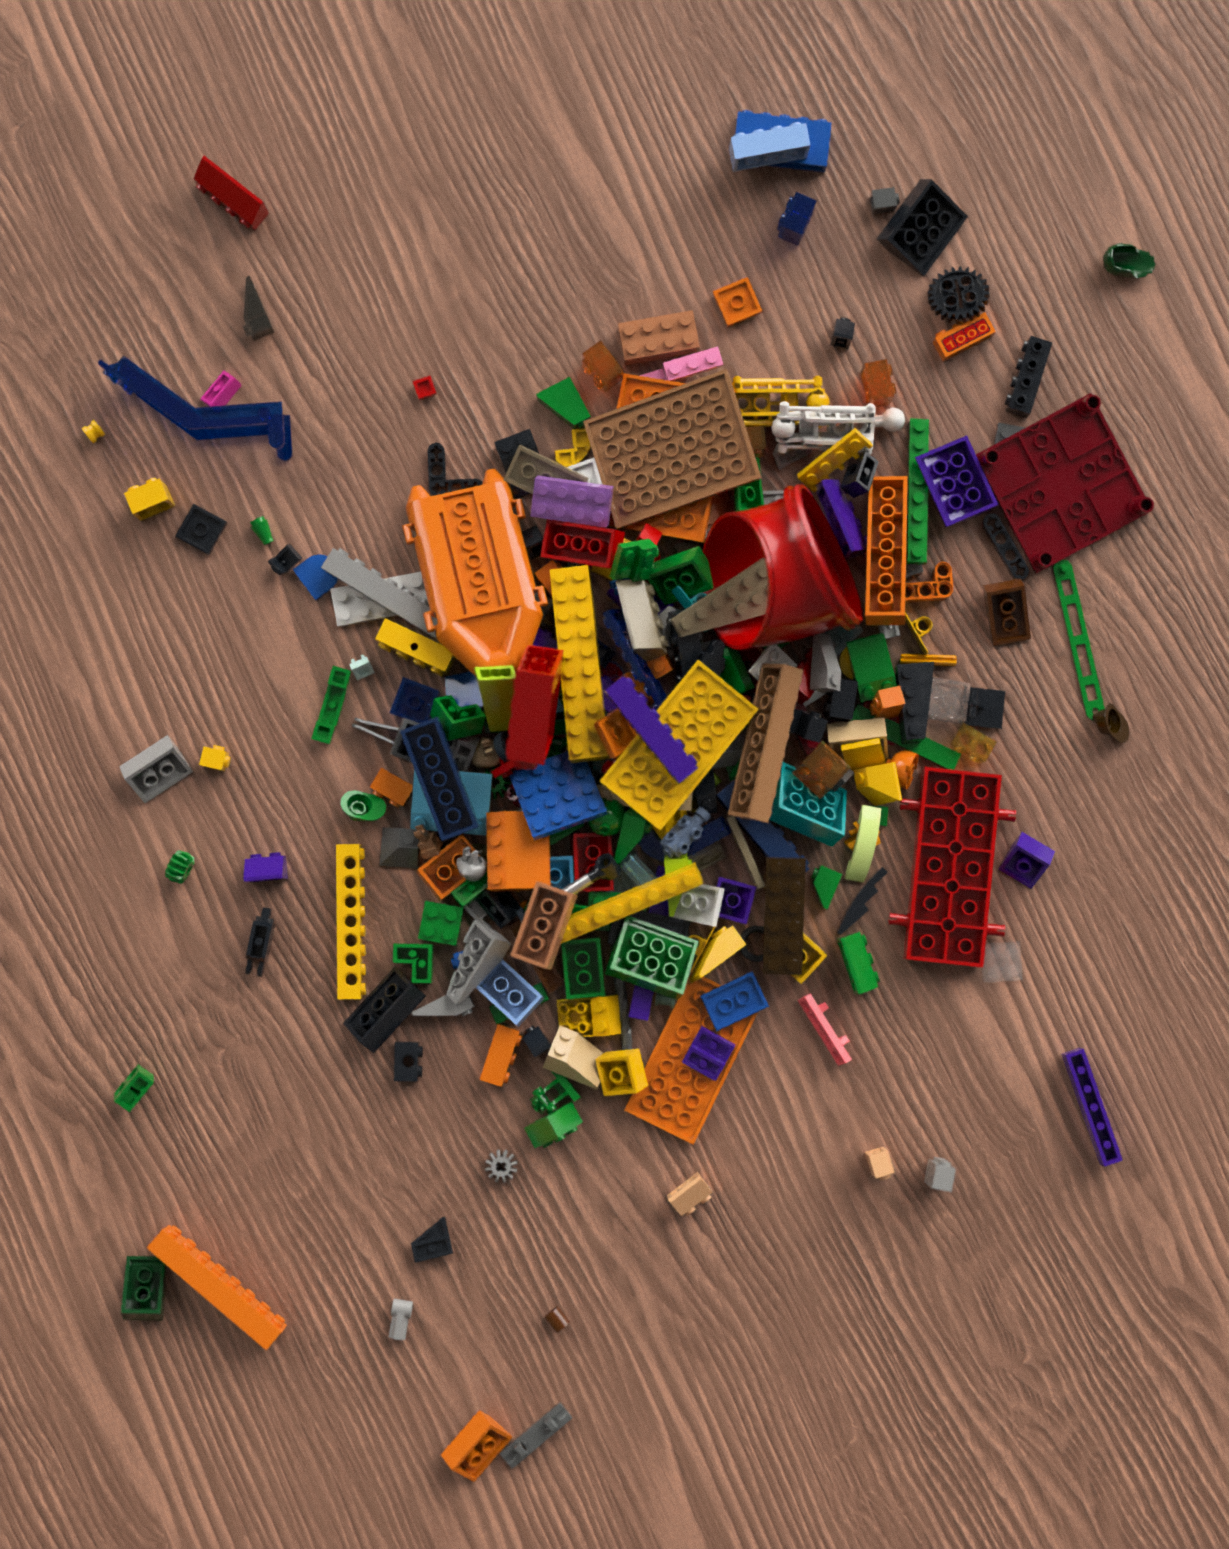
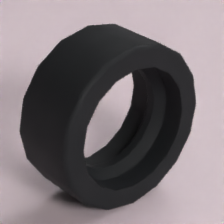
M748 927L742 932L741 938L746 943L750 934L755 932L764 934V927ZM746 945L740 949L741 954L746 959L753 962L763 961V954H751L747 950Z

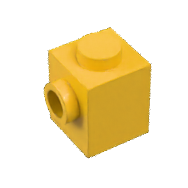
M213 745V748L204 746L199 765L225 772V768L229 767L231 757H229L228 752L224 751V747Z

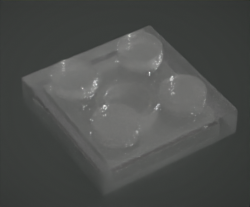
M1020 941L986 944L984 966L982 968L984 983L1023 980Z

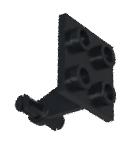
M967 687L963 725L1002 729L1005 691Z

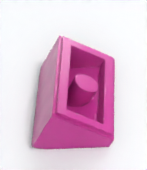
M223 371L200 400L216 413H220L242 385L236 378Z

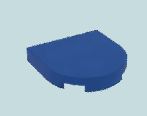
M313 555L293 569L315 600H318L329 592L330 589L334 588L338 580L321 568L328 557L325 555Z

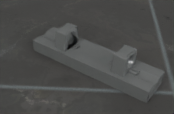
M559 1402L500 1452V1455L513 1469L572 1419V1415ZM521 1442H522V1444L526 1447L527 1450H524V1449H523V1447H522V1445H521Z

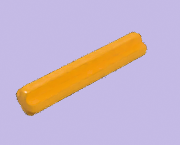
M901 654L900 664L934 662V666H955L957 664V657L955 655Z

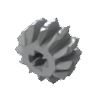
M498 1149L496 1150L497 1157L490 1153L489 1156L492 1160L487 1159L485 1161L486 1164L491 1165L486 1167L485 1171L492 1170L488 1177L492 1178L496 1175L495 1182H498L499 1178L502 1177V1181L505 1183L506 1175L510 1179L513 1178L510 1171L517 1172V1169L511 1166L517 1165L518 1162L510 1161L513 1159L514 1154L506 1157L508 1150H504L503 1155H501ZM497 1162H500V1163L505 1162V1163H506V1165H505V1168H506V1169H505V1170H503V1169L498 1170V1169H497L498 1164H496V1163H497Z

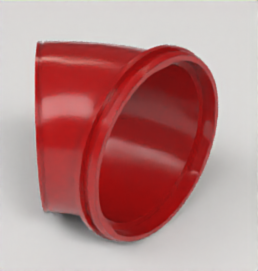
M797 484L795 487L790 485L784 488V497L771 503L721 515L713 523L707 534L703 553L709 561L713 589L702 593L708 595L761 558H765L768 600L765 615L713 628L721 641L730 648L743 650L777 645L813 636L839 626L850 631L855 628V624L859 625L864 618L860 596L840 544L816 499L804 485Z

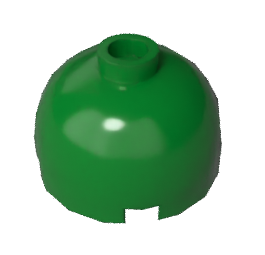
M602 798L607 815L590 820L588 824L596 834L610 837L621 831L626 809L617 800L613 799V802L606 801L607 798Z

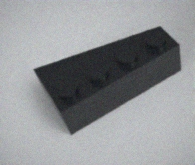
M934 662L899 664L893 668L896 684L901 687L905 700V705L898 715L902 744L921 743L926 738Z

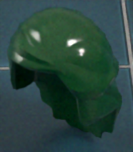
M1118 243L1107 248L1103 256V265L1106 271L1119 277L1142 278L1151 274L1152 270H1155L1154 256H1151L1150 252L1137 249L1132 244Z

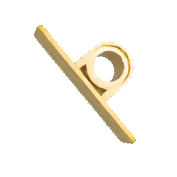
M905 612V622L921 650L927 655L929 652L921 637L932 629V621L930 618L922 616L911 622ZM925 622L927 630H920L918 623Z
M714 926L706 940L697 935L688 936L689 938H696L699 941V946L697 947L695 954L698 956L693 966L691 967L690 972H692V970L694 969L709 938L711 937L715 929Z

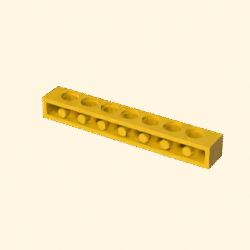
M336 844L337 999H363V995H366V983H363V975H366V964H362V956L366 955L365 944L362 945V937H365L366 934L365 925H362V917H365V906H362V898H365V887H362V879H365V868L361 867V860L365 859V850L361 848V844ZM350 858H353L356 862L353 869L346 867V861ZM352 877L355 879L356 885L350 889L347 887L346 881ZM349 897H354L356 900V905L352 908H349L346 904ZM350 916L356 919V924L353 927H349L346 923L347 918ZM350 935L356 938V944L352 947L347 944V938ZM351 954L357 959L356 964L353 966L347 963V957ZM350 974H354L357 978V982L354 985H350L347 982V977Z

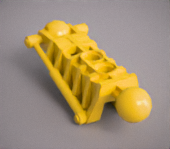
M734 376L732 382L737 401L742 398L747 402V407L740 409L742 417H752V419H743L746 427H771L775 420L772 417H777V414L780 412H770V405H780V403L785 401L789 403V406H798V393H809L806 398V407H821L822 405L829 406L830 404L825 389L821 388L822 377L820 376L813 377V380H784L783 378L742 379L740 376ZM786 385H795V389H786ZM799 385H813L814 389H800ZM743 386H752V389H743ZM757 386H767V387H766V389H758ZM772 386H781V388L772 389ZM770 394H780V401H770ZM758 398L766 401L765 408L760 409L756 406ZM758 417H766L767 419H758ZM793 420L795 425H799V420Z

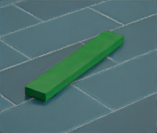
M857 704L851 721L872 719L875 716L871 714L869 709ZM885 719L888 741L908 751L915 752L920 757L945 769H955L961 756L960 753L927 737L921 743L902 744L899 724L890 719Z

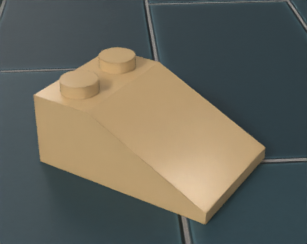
M559 1026L543 1068L597 1089L600 1078L595 1059L602 1055L603 1052L579 1033Z

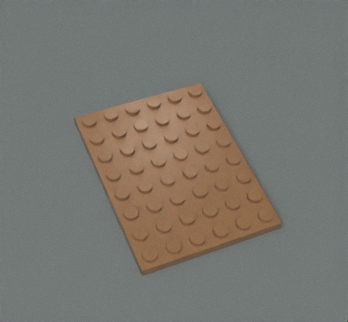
M727 369L583 421L602 484L614 486L611 513L618 530L762 479Z

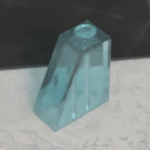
M634 850L620 863L624 872L638 886L658 878Z

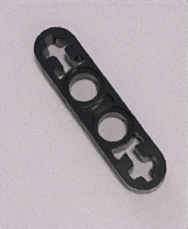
M987 514L982 520L983 529L1014 580H1024L1029 574L1027 564L1000 518L996 514ZM988 518H990V520H995V529H997L998 527H1000L1001 529L996 531L993 535L991 532L994 531V528L992 527V525H987V522L989 521ZM996 535H1004L1006 538L1005 543H997ZM1008 550L1015 553V559L1012 561L1007 560L1005 557V553ZM1017 560H1019L1020 562L1016 564L1019 569H1024V572L1022 573L1023 576H1021L1020 574L1016 575L1015 572L1017 571V568L1015 565L1013 567L1010 566L1011 564H1014Z

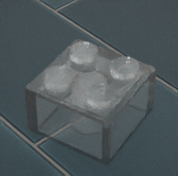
M933 677L928 719L957 724L965 722L971 683Z

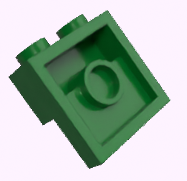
M650 539L618 544L609 577L613 581L630 578L633 582L649 579L650 573L654 572V559L659 555L658 547Z

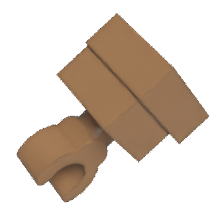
M423 824L415 826L417 831L413 832V834L419 839L417 846L421 850L420 855L423 859L438 855L442 845L439 837H437L435 832L427 834Z

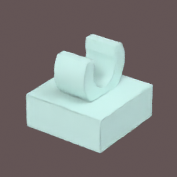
M363 654L361 655L362 659L355 661L353 658L351 659V664H349L357 680L375 673L368 658Z

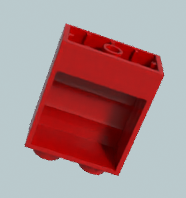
M527 645L515 673L513 682L514 695L511 701L512 716L508 727L509 739L506 745L507 760H514V765L520 769L531 770L537 768L538 764L544 765L554 737L564 650Z

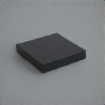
M193 503L175 537L210 555L228 522Z

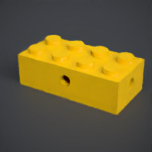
M386 618L375 638L381 649L389 653L393 650L398 657L406 661L410 658L415 665L423 669L427 666L431 668L432 673L440 677L443 674L448 676L456 660V657L443 645Z

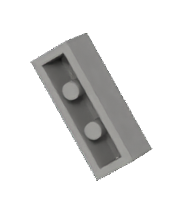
M934 1157L933 1160L928 1159L924 1182L931 1188L952 1192L956 1168L951 1166V1163L944 1158Z

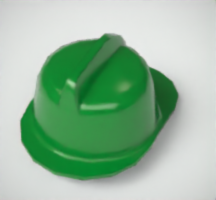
M353 790L348 791L341 798L340 805L342 810L353 821L378 820L386 812L385 801L373 794Z

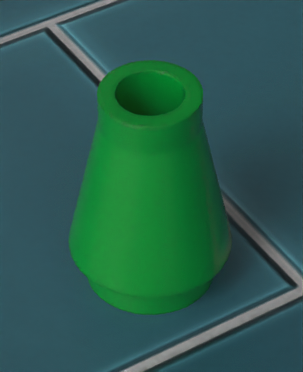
M264 516L250 522L252 526L250 528L264 546L274 541L268 520H265Z

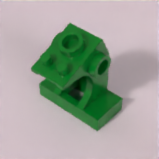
M552 1072L556 1079L546 1087L542 1088L540 1086L532 1092L533 1097L529 1099L532 1102V1108L540 1114L545 1112L550 1114L557 1108L555 1104L568 1094L574 1102L578 1100L581 1096L567 1077ZM554 1086L560 1095L553 1101H550L545 1092Z

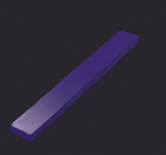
M657 866L655 879L665 875V867ZM668 899L650 906L648 912L668 916ZM634 985L629 1018L648 1021L653 991Z

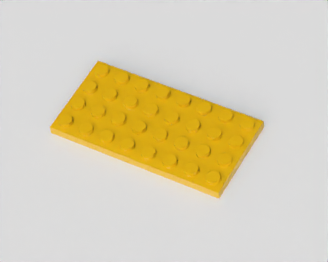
M697 660L657 709V712L660 715V722L663 725L666 723L673 731L671 733L672 737L675 740L679 739L683 743L685 753L687 755L691 754L695 758L698 769L678 784L637 734L599 782L661 831L759 709L702 662Z

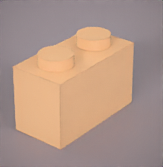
M879 1147L865 1152L871 1175L875 1178L884 1180L890 1178V1174L895 1173L886 1148Z

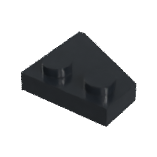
M445 1216L441 1217L439 1221L411 1243L415 1263L454 1254Z

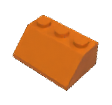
M479 1410L446 1447L441 1456L451 1470L475 1482L513 1437L491 1416Z

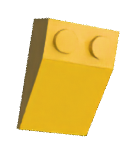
M724 926L711 935L712 940L707 943L689 979L691 983L705 976L746 945L733 926L728 929Z

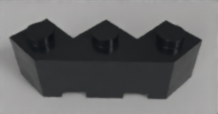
M755 693L752 694V697L750 699V702L752 704L754 702ZM795 704L789 732L795 733L804 739L820 743L828 721L821 717V713L804 711L796 708L797 705Z

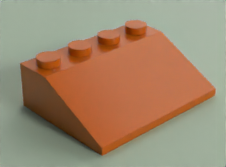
M523 811L486 812L488 890L493 892L534 890L537 881L551 886L550 835L534 841Z

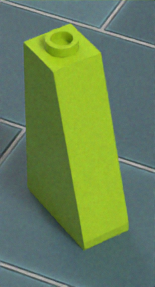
M513 665L475 667L474 671L490 732L508 731L512 714L511 701L514 695L513 682L515 670Z

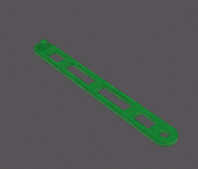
M1060 560L1055 563L1053 572L1087 717L1093 720V708H1097L1099 712L1105 709L1073 567L1069 561ZM1070 579L1073 594L1064 596L1061 581ZM1074 603L1082 635L1073 636L1067 605ZM1085 644L1091 670L1090 676L1083 677L1076 649L1077 645ZM1094 684L1097 700L1088 701L1085 686Z

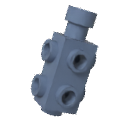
M699 807L694 812L695 815L693 817L684 814L660 841L664 848L663 852L668 857L676 856L679 858L682 854L688 852L689 846L694 840L701 837L704 830L701 825L711 818V815L704 808Z

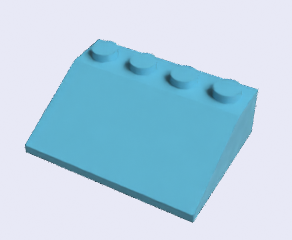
M414 770L410 829H416L415 826L423 824L426 830L438 831ZM459 771L480 824L478 828L463 834L487 836L486 812H490L492 774Z

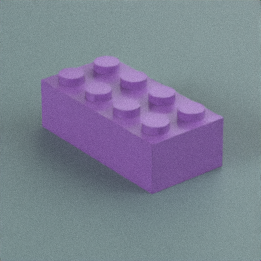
M538 475L534 481L530 517L607 527L610 521L614 486Z

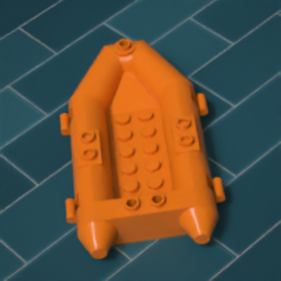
M489 469L485 472L482 485L430 496L420 485L412 487L406 505L409 524L402 526L406 544L414 543L427 595L430 611L423 613L427 632L435 631L437 640L474 676H476L475 667L513 665L516 673L527 645H533L543 617L541 606L548 605L544 586L536 587L519 522V519L526 518L522 499H513L510 484L503 480L504 477L496 469ZM514 506H516L518 515L513 514L512 509L514 508ZM411 530L416 531L417 536L414 538L412 537ZM538 593L540 602L535 601L534 595ZM432 617L437 618L438 624L435 626L433 625Z

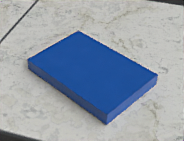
M753 971L700 996L716 1031L769 1007Z

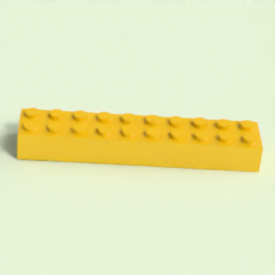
M588 565L551 569L550 579L557 646L559 650H564L561 685L569 760L571 763L610 759L594 726L595 722L606 715L590 569Z

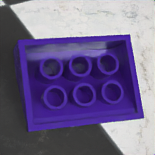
M968 436L915 457L945 527L977 517L998 506Z
M824 479L820 482L816 493L846 560L866 553L867 537L861 533V522L858 518L855 519L853 514L855 509L852 502L847 500V493L840 488L839 480Z

